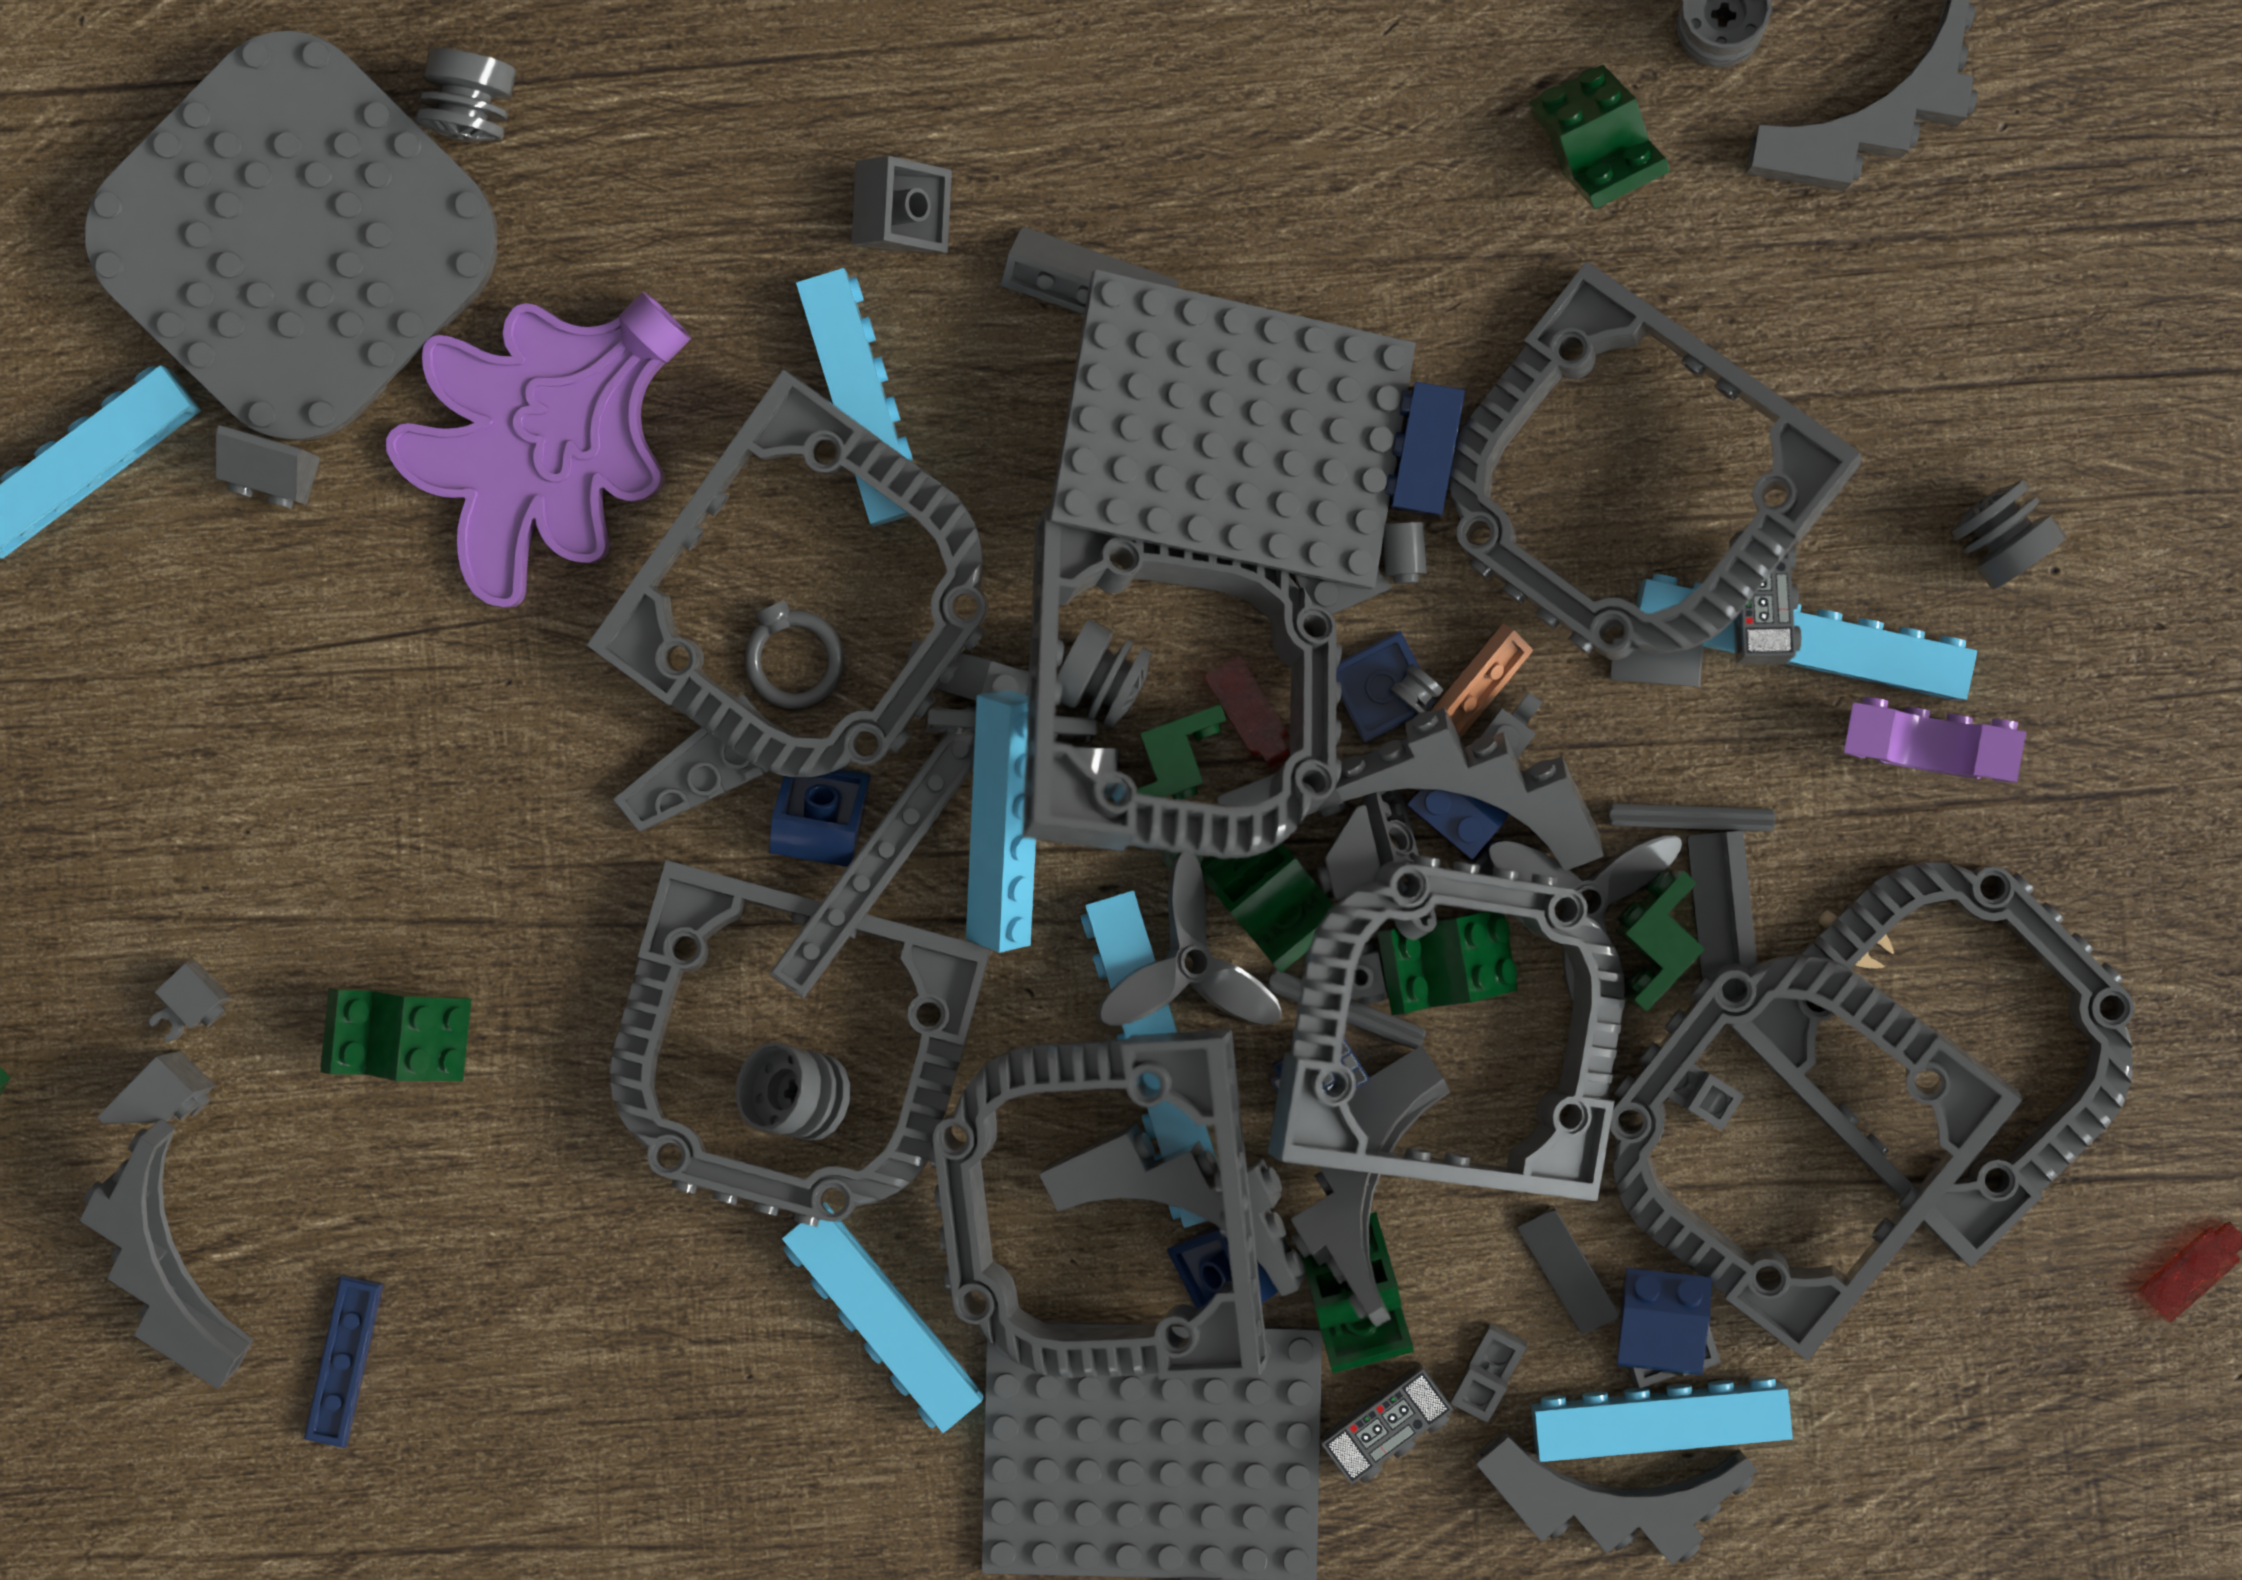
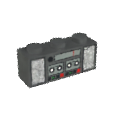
M1737 531L1729 540V549L1744 531ZM1795 544L1733 620L1736 665L1787 664L1796 656V651H1800L1801 630L1799 626H1794L1793 610L1798 608L1799 591L1797 584H1792L1791 568H1794L1796 565Z
M1419 1363L1322 1434L1320 1441L1351 1485L1359 1479L1362 1483H1365L1382 1470L1380 1464L1390 1456L1394 1455L1396 1458H1399L1409 1452L1416 1445L1414 1439L1424 1431L1428 1430L1429 1433H1433L1443 1427L1450 1420L1447 1414L1452 1412L1453 1408L1423 1365Z

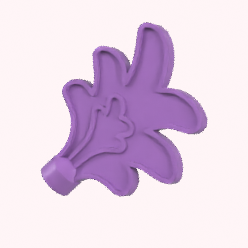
M644 291L629 304L617 319L594 327H580L568 324L537 305L528 303L517 305L505 319L503 328L505 347L512 357L493 355L470 343L443 335L432 336L424 344L422 364L431 390L448 408L474 423L450 429L433 428L411 423L401 424L392 429L387 436L386 452L401 475L417 488L437 496L466 499L460 514L457 530L458 559L465 582L473 594L485 603L510 608L519 605L524 600L527 587L528 553L536 524L544 542L559 556L575 562L596 563L604 559L610 549L603 509L604 490L606 489L618 499L639 502L649 500L664 487V472L649 449L643 434L641 424L642 402L646 389L654 375L691 340V337L656 300Z

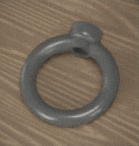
M786 600L756 612L755 615L759 624L750 635L744 654L746 674L755 691L769 703L785 709H805L825 700L837 687L844 668L843 647L834 629L824 619L813 613L802 610H790ZM791 626L803 627L815 633L823 642L828 658L826 672L820 682L813 688L800 693H789L776 688L766 678L761 665L762 649L768 638L773 633Z

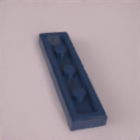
M345 1274L340 1276L304 1435L305 1440L341 1448L348 1446L384 1283Z

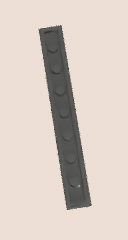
M968 704V705L966 706V708L964 709V710L976 711V710H975L973 707H971L969 704ZM946 733L770 971L769 975L800 998L804 999L973 770L975 735Z

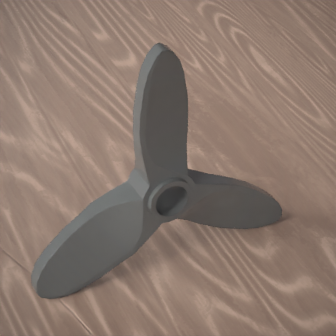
M1662 834L1651 837L1624 850L1587 878H1578L1570 870L1564 871L1557 860L1532 847L1508 840L1494 841L1488 844L1486 849L1487 855L1495 868L1518 871V879L1531 881L1532 873L1557 877V886L1573 889L1580 894L1590 889L1592 901L1587 907V916L1595 920L1607 935L1603 914L1606 912L1608 905L1651 882L1662 870L1664 871L1676 859L1681 850L1682 841L1674 835ZM1559 899L1556 904L1564 907L1563 899ZM1562 944L1563 971L1566 987L1574 1003V969Z
M1179 852L1172 864L1168 890L1170 949L1164 959L1138 968L1118 982L1104 996L1097 1009L1098 1022L1106 1026H1121L1140 1020L1170 1003L1188 984L1207 1002L1232 1017L1256 1025L1274 1024L1280 1021L1282 1009L1279 1001L1271 991L1240 967L1212 957L1210 950L1207 948L1206 893L1200 863L1196 855ZM1187 954L1190 955L1193 962L1191 972L1185 967V957Z

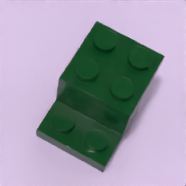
M1604 64L1597 68H1589L1583 71L1577 78L1561 86L1551 87L1545 90L1541 96L1529 101L1533 116L1550 135L1562 174L1594 210L1670 172L1666 157L1648 138L1636 98Z
M1221 704L1140 733L1158 782L1136 789L1137 794L1156 798L1172 795L1173 800L1178 801L1198 794L1196 786L1203 784V780L1187 736L1194 734L1196 741L1220 733L1219 724L1226 722Z
M1282 842L1268 851L1251 857L1223 859L1210 856L1200 865L1205 883L1280 973L1309 950L1316 928L1334 905Z
M1662 870L1647 885L1646 890L1650 892L1647 897L1638 904L1633 901L1617 918L1621 924L1615 931L1651 964L1647 969L1641 966L1625 983L1629 989L1625 992L1624 997L1635 1007L1644 1011H1648L1705 950L1703 946L1668 915L1697 883L1685 871L1671 870L1665 873Z
M1482 911L1469 915L1436 919L1435 928L1416 940L1407 939L1400 933L1397 927L1377 932L1391 1015L1407 1014L1429 1007L1472 1003L1518 990L1516 981L1517 969L1512 958L1509 941L1510 928L1506 921L1505 913Z
M329 988L320 1072L326 1074L369 1075L393 1081L463 1082L472 999L454 996H427L399 990Z
M1376 1212L1370 1214L1369 1254L1377 1290L1391 1317L1376 1327L1368 1315L1360 1319L1348 1299V1296L1354 1292L1347 1280L1339 1284L1327 1262L1320 1266L1312 1255L1304 1258L1300 1252L1332 1374L1414 1352L1401 1306L1397 1280Z

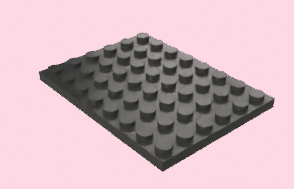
M1095 269L1091 272L1048 522L1364 589H1373L1376 584L1390 495L1386 494L1389 474L1394 475L1397 456L1393 455L1396 433H1401L1404 416L1400 415L1404 391H1408L1416 343Z
M1042 1321L1047 1325L1072 1329L1158 1325L1149 1323ZM1180 1324L1171 1325L1173 1332L1177 1336L1182 1338L1189 1337L1188 1331L1184 1326ZM1264 1326L1268 1363L1260 1376L1160 1380L1159 1374L1119 1377L1098 1376L1092 1378L1045 1376L1024 1365L1015 1363L996 1343H991L987 1338L982 1573L1146 1578L1207 1577L1227 1580H1317L1322 1335L1320 1328Z

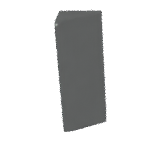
M1552 1205L1516 1226L1582 1335L1620 1317V1314L1565 1223Z

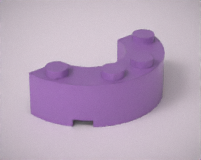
M1863 697L1862 704L1853 702L1844 750L1845 754L1864 759L1865 757L1876 758L1877 762L1967 778L1980 779V777L1993 778V781L2016 783L2018 780L2026 731L2017 730L2018 722L1992 718L1991 725L1972 724V717L1956 714H1947L1946 721L1929 718L1930 710L1905 707L1904 712L1896 709L1887 708L1889 701L1878 698Z

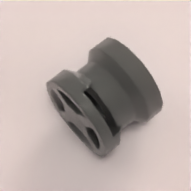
M1411 664L1406 669V677L1403 681L1396 682L1390 688L1394 695L1417 714L1425 712L1428 701L1432 697H1438L1443 691L1439 684L1414 664Z

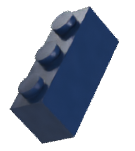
M1415 381L1411 392L1404 391L1400 415L1407 417L1404 433H1396L1393 455L1399 458L1396 474H1389L1386 494L1390 495L1391 510L1434 518L1442 516L1465 390Z

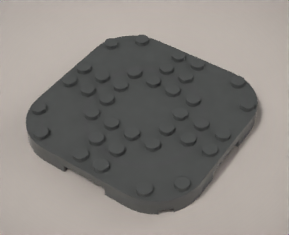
M276 31L256 36L230 52L105 179L95 193L87 213L85 244L91 267L104 289L236 418L248 427L275 438L284 440H315L330 436L356 420L386 390V384L423 348L426 341L435 336L443 327L447 328L479 295L489 281L498 255V226L493 208L477 183L346 54L330 42L311 34L297 31Z

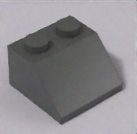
M892 156L857 160L855 166L851 244L882 251L948 253L952 170Z
M218 425L216 431V478L229 482L228 491L252 497L254 490L269 494L267 502L292 509L294 501L307 505L321 457L293 446Z
M1366 805L1352 807L1322 856L1324 866L1316 867L1321 890L1324 893L1330 892L1331 898L1335 900L1344 898L1364 884L1375 882L1377 872L1380 869Z
M181 1051L157 1056L97 1118L102 1123H157L160 1119L167 1122L176 1118L181 1121L189 1114L194 1117L210 1102L211 1099L207 1094L216 1085Z

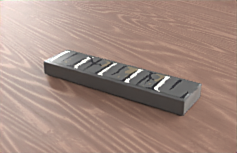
M930 708L925 717L924 732L975 735L976 711ZM1055 716L1054 740L1091 743L1096 736L1097 720Z

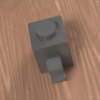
M1530 692L1526 693L1511 714L1503 708L1498 709L1476 739L1504 732L1518 759L1536 735L1534 731L1526 726V723L1532 718L1543 702Z
M197 961L185 963L155 991L168 1006L162 1011L155 1013L150 1018L149 1024L153 1027L160 1024L163 1019L169 1020L172 1029L164 1037V1040L166 1042L174 1041L182 1035L185 1024L190 1029L202 1026L203 1024L209 1027L226 1012L222 1006L231 996Z

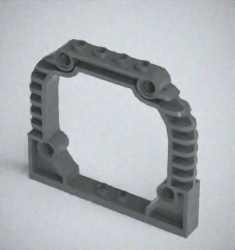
M1586 261L1524 340L1525 348L1514 359L1510 367L1465 422L1456 439L1449 486L1455 509L1461 519L1457 526V538L1465 553L1472 559L1469 566L1487 580L1494 575L1505 583L1502 590L1522 605L1526 599L1536 606L1538 610L1535 612V615L1551 628L1555 629L1559 624L1572 633L1568 639L1585 653L1589 654L1594 649L1605 658L1620 660L1626 658L1633 650L1657 654L1687 650L1712 639L1723 631L1739 615L1795 543L1799 544L1862 464L1858 450ZM1647 333L1683 359L1680 363L1692 374L1701 377L1705 373L1716 381L1714 387L1726 398L1735 401L1739 397L1775 423L1769 430L1773 452L1772 472L1762 475L1753 487L1752 496L1757 514L1700 587L1680 604L1648 614L1621 598H1605L1593 602L1516 545L1517 536L1513 524L1501 507L1490 499L1492 473L1505 448L1563 376L1568 379L1585 377L1592 371L1596 355L1614 349L1637 346ZM1579 346L1583 348L1581 356L1576 360L1567 361L1562 358L1565 350L1569 347ZM1772 490H1781L1787 494V498L1781 505L1770 506L1764 502L1766 494ZM1483 528L1491 531L1488 541L1484 544L1474 545L1470 543L1471 536L1476 530ZM1619 626L1625 630L1622 640L1618 643L1607 644L1603 642V635L1608 628Z
M783 369L587 646L666 704L673 705L742 757L764 770L789 777H813L834 772L852 762L860 765H870L881 761L890 750L896 754L900 751L911 735L906 730L915 716L922 719L936 700L931 696L939 682L944 685L949 683L961 666L955 660L962 650L966 648L971 651L985 633V630L980 625L989 612V602L986 595L979 589L983 573V554L979 533L970 513L953 492L797 377ZM825 441H832L837 448L836 458L829 464H821L817 458V449ZM752 453L767 461L781 457L804 456L805 462L811 469L823 474H836L844 468L848 469L915 517L936 539L946 566L947 573L937 585L931 598V614L935 622L933 629L874 710H860L847 715L837 724L829 737L798 736L773 724L703 672L701 668L704 663V654L701 646L690 638L679 637L672 615L671 597L657 588L684 548L690 551L700 540L704 533L700 526L709 513L715 516L725 505L729 496L724 492ZM965 594L973 596L977 602L976 613L968 619L960 617L955 609L957 599ZM678 646L683 647L689 655V663L683 670L676 669L670 660L672 651ZM864 731L873 733L878 740V748L872 755H866L858 748V737Z
M1046 506L1035 524L1022 838L1124 851L1128 845H1134L1146 849L1156 848L1167 850L1168 852H1186L1198 856L1208 855L1223 859L1251 857L1268 851L1283 842L1294 832L1306 815L1317 811L1332 794L1341 774V761L1336 759V745L1341 736V722L1336 720V706L1341 698V683L1336 681V668L1339 666L1342 650L1341 645L1336 643V623L1332 614L1323 607L1312 605V601L1304 587L1299 589L1288 572L1048 522L1050 507ZM1111 561L1121 565L1123 570L1116 568L1112 565ZM1133 579H1142L1221 591L1248 601L1267 616L1271 621L1273 649L1279 659L1291 668L1290 758L1272 778L1269 800L1257 806L1222 807L1140 795L1136 793L1135 785L1126 775L1119 772H1108L1100 776L1079 757L1071 745L1054 743L1055 705L1059 704L1062 693V681L1056 679V667L1061 664L1064 649L1063 641L1058 640L1059 605L1065 606L1075 596L1095 585L1108 593H1120L1126 590ZM1304 629L1311 631L1315 637L1307 634ZM1303 782L1309 784L1315 793L1309 792L1304 787ZM1102 794L1111 796L1116 801L1117 806L1107 803Z
M1419 855L1414 856L1413 863L1390 861L1384 864L1378 870L1375 882L1356 888V890L1345 896L1337 904H1334L1313 934L1305 958L1306 964L1301 981L1302 987L1297 1005L1291 1053H1284L1268 1154L1283 1162L1598 1201L1614 1101L1608 1099V1093L1613 1079L1612 1069L1614 1058L1617 1055L1618 1034L1621 1032L1622 1010L1625 1008L1624 983L1626 982L1618 951L1602 927L1591 917L1587 916L1585 898L1578 891L1557 886L1558 878L1532 873L1531 881L1518 879V871L1493 867L1492 875L1478 873L1479 865L1454 861L1453 869L1439 867L1440 859ZM1403 874H1406L1408 877L1407 889L1399 894L1397 890L1398 879ZM1562 898L1564 910L1559 917H1556L1555 905ZM1438 903L1521 916L1525 926L1534 935L1564 945L1574 969V1004L1558 1090H1551L1539 1099L1536 1107V1116L1540 1124L1526 1139L1509 1150L1507 1167L1470 1163L1469 1156L1450 1152L1445 1153L1444 1159L1431 1158L1430 1151L1406 1147L1405 1154L1366 1149L1368 1137L1358 1126L1347 1104L1356 1089V1079L1353 1072L1341 1064V1053L1354 973L1365 942L1388 918L1416 920L1429 914ZM1333 1072L1334 1084L1329 1090L1324 1092L1322 1089L1323 1079L1327 1074ZM1568 1105V1116L1564 1121L1560 1122V1111L1564 1106Z
M666 860L639 950V962L610 1064V1085L616 1109L630 1133L648 1149L647 1160L649 1166L655 1173L673 1179L671 1188L695 1194L697 1186L714 1190L712 1199L736 1205L738 1197L754 1201L752 1210L777 1216L779 1208L795 1212L793 1221L818 1227L820 1219L830 1222L845 1220L852 1214L855 1206L884 1200L905 1188L920 1174L930 1160L929 1151L933 1143V1132L946 1115L991 949L866 914L849 938L855 939L856 933H861L904 945L900 959L910 973L919 995L911 1002L907 1017L913 1030L921 1035L920 1045L899 1122L885 1151L859 1172L843 1167L828 1166L816 1170L806 1180L706 1153L703 1140L693 1129L665 1119L655 1091L657 1059L684 972L699 970L705 965L709 957L707 940L728 924L741 919L746 903L791 914L790 922L804 926L821 902ZM684 939H692L697 945L695 956L687 961L679 960L676 956L678 943ZM928 1004L937 1006L941 1011L939 1022L932 1027L921 1025L917 1019L919 1010ZM675 1144L681 1151V1160L677 1166L666 1168L661 1163L660 1153L665 1146ZM833 1188L841 1190L845 1196L843 1209L836 1213L828 1212L822 1203L824 1194Z
M1917 863L1895 869L1874 881L1800 954L1796 953L1795 955L1822 957L1851 969L1901 919L1924 904L1950 900L1960 911L1971 918L1987 921L2000 920L2071 992L2068 1003L2070 1018L2077 1029L2090 1041L2084 1075L2070 1096L2005 1159L2002 1160L1987 1155L1973 1161L1968 1169L1967 1177L1958 1178L1922 1221L1962 1263L1972 1267L2043 1197L2041 1192L2111 1124L2122 1108L2133 1077V1046L2129 1031L2125 1025L2133 1017L2134 1003L2128 992L2119 984L2123 981L2120 974L2105 962L2100 965L2090 955L2093 951L2091 945L2076 932L2070 935L2060 925L2064 920L2062 916L2046 902L2041 906L2030 895L2034 891L2033 887L2018 873L2015 872L2011 875L2003 868L1994 866H1980L1969 870L1947 863ZM1990 875L1997 883V890L1994 896L1987 899L1982 895L1980 885L1982 880ZM2111 996L2115 1002V1010L2111 1016L2104 1018L2100 1013V1003L2103 998ZM1775 998L1752 1021L1740 1025L1726 1024L1900 1199L1904 1192L1913 1184L1885 1157L1889 1152L1888 1148L1872 1133L1865 1137L1855 1127L1859 1119L1842 1103L1836 1108L1804 1075L1816 1063L1815 1040L1818 1022L1829 1019L1835 1013L1823 1007L1811 1010L1807 1006L1806 1000ZM1998 1168L2002 1176L2001 1182L1997 1187L1988 1189L1985 1185V1176L1991 1169Z
M1793 955L1770 959L1757 964L1751 969L1739 963L1724 965L1718 970L1711 980L1704 976L1690 994L1695 1001L1686 1012L1678 1009L1664 1027L1669 1032L1660 1045L1653 1041L1638 1060L1643 1065L1634 1078L1627 1074L1614 1090L1613 1095L1617 1099L1614 1102L1610 1129L1617 1138L1613 1163L1617 1190L1622 1203L1634 1222L1648 1236L1698 1274L1704 1277H1712V1284L1725 1293L1726 1300L1808 1361L2020 1104L2022 1098L2016 1088L1937 1029L1933 1030L1854 970L1822 957ZM1738 978L1746 984L1747 990L1741 996L1732 997L1726 994L1722 986L1728 979ZM1775 998L1809 1000L1835 1013L1905 1066V1081L1908 1092L1914 1100L1922 1104H1932L1937 1120L1939 1145L1947 1151L1918 1188L1911 1185L1904 1192L1897 1204L1901 1208L1891 1220L1885 1217L1877 1225L1871 1235L1874 1241L1846 1275L1833 1265L1816 1268L1790 1267L1787 1258L1775 1249L1764 1248L1754 1254L1747 1252L1680 1202L1659 1180L1650 1156V1152L1658 1144L1664 1131L1665 1107L1663 1102L1725 1024L1740 1025L1752 1021ZM1932 1070L1939 1075V1080L1933 1087L1923 1088L1915 1082L1917 1075L1922 1071ZM1625 1110H1635L1642 1116L1643 1121L1638 1126L1630 1127L1625 1125L1619 1116ZM1772 1266L1780 1272V1276L1774 1281L1767 1282L1760 1279L1757 1272L1762 1267Z
M1232 1030L1131 1035L1128 1039L1023 1046L999 1055L981 1068L963 1091L956 1110L936 1126L933 1132V1143L929 1151L930 1164L933 1169L937 1170L938 1184L935 1187L934 1193L935 1205L938 1210L942 1211L943 1225L940 1228L939 1234L940 1246L943 1251L947 1252L948 1266L945 1269L944 1275L945 1287L948 1292L952 1293L953 1307L958 1317L968 1324H980L982 1331L990 1342L996 1343L1009 1355L1012 1361L1045 1376L1092 1378L1098 1376L1119 1377L1159 1374V1380L1260 1376L1268 1363ZM1148 1072L1156 1075L1161 1084L1160 1089L1148 1087L1144 1082L1143 1073ZM1125 1088L1130 1098L1140 1106L1152 1107L1165 1100L1187 1114L1198 1126L1215 1125L1220 1170H1217L1215 1174V1187L1217 1195L1223 1196L1225 1212L1220 1214V1231L1223 1238H1228L1232 1281H1225L1215 1296L1200 1309L1187 1304L1176 1305L1168 1310L1158 1325L1072 1329L1047 1325L1019 1307L1017 1289L1012 1276L1004 1267L993 1261L981 1159L991 1151L996 1141L997 1120L995 1110L1008 1099L1035 1092ZM952 1126H958L963 1129L967 1137L966 1142L959 1141L954 1137ZM972 1291L980 1292L986 1299V1305L977 1303L972 1297ZM1180 1324L1184 1326L1188 1331L1189 1337L1182 1338L1177 1336L1173 1332L1171 1325Z

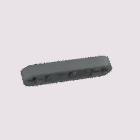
M1399 790L1374 792L1364 795L1362 802L1367 808L1380 868L1390 861L1413 863L1414 856L1419 855L1405 803ZM1389 834L1397 841L1399 849L1391 842ZM1401 877L1397 882L1399 894L1407 889ZM1433 908L1429 914L1419 919H1394V922L1403 936L1407 939L1416 940L1435 928L1436 915Z

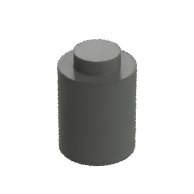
M1411 522L1385 525L1383 536L1385 576L1394 577V584L1419 583V575L1427 574L1424 523Z

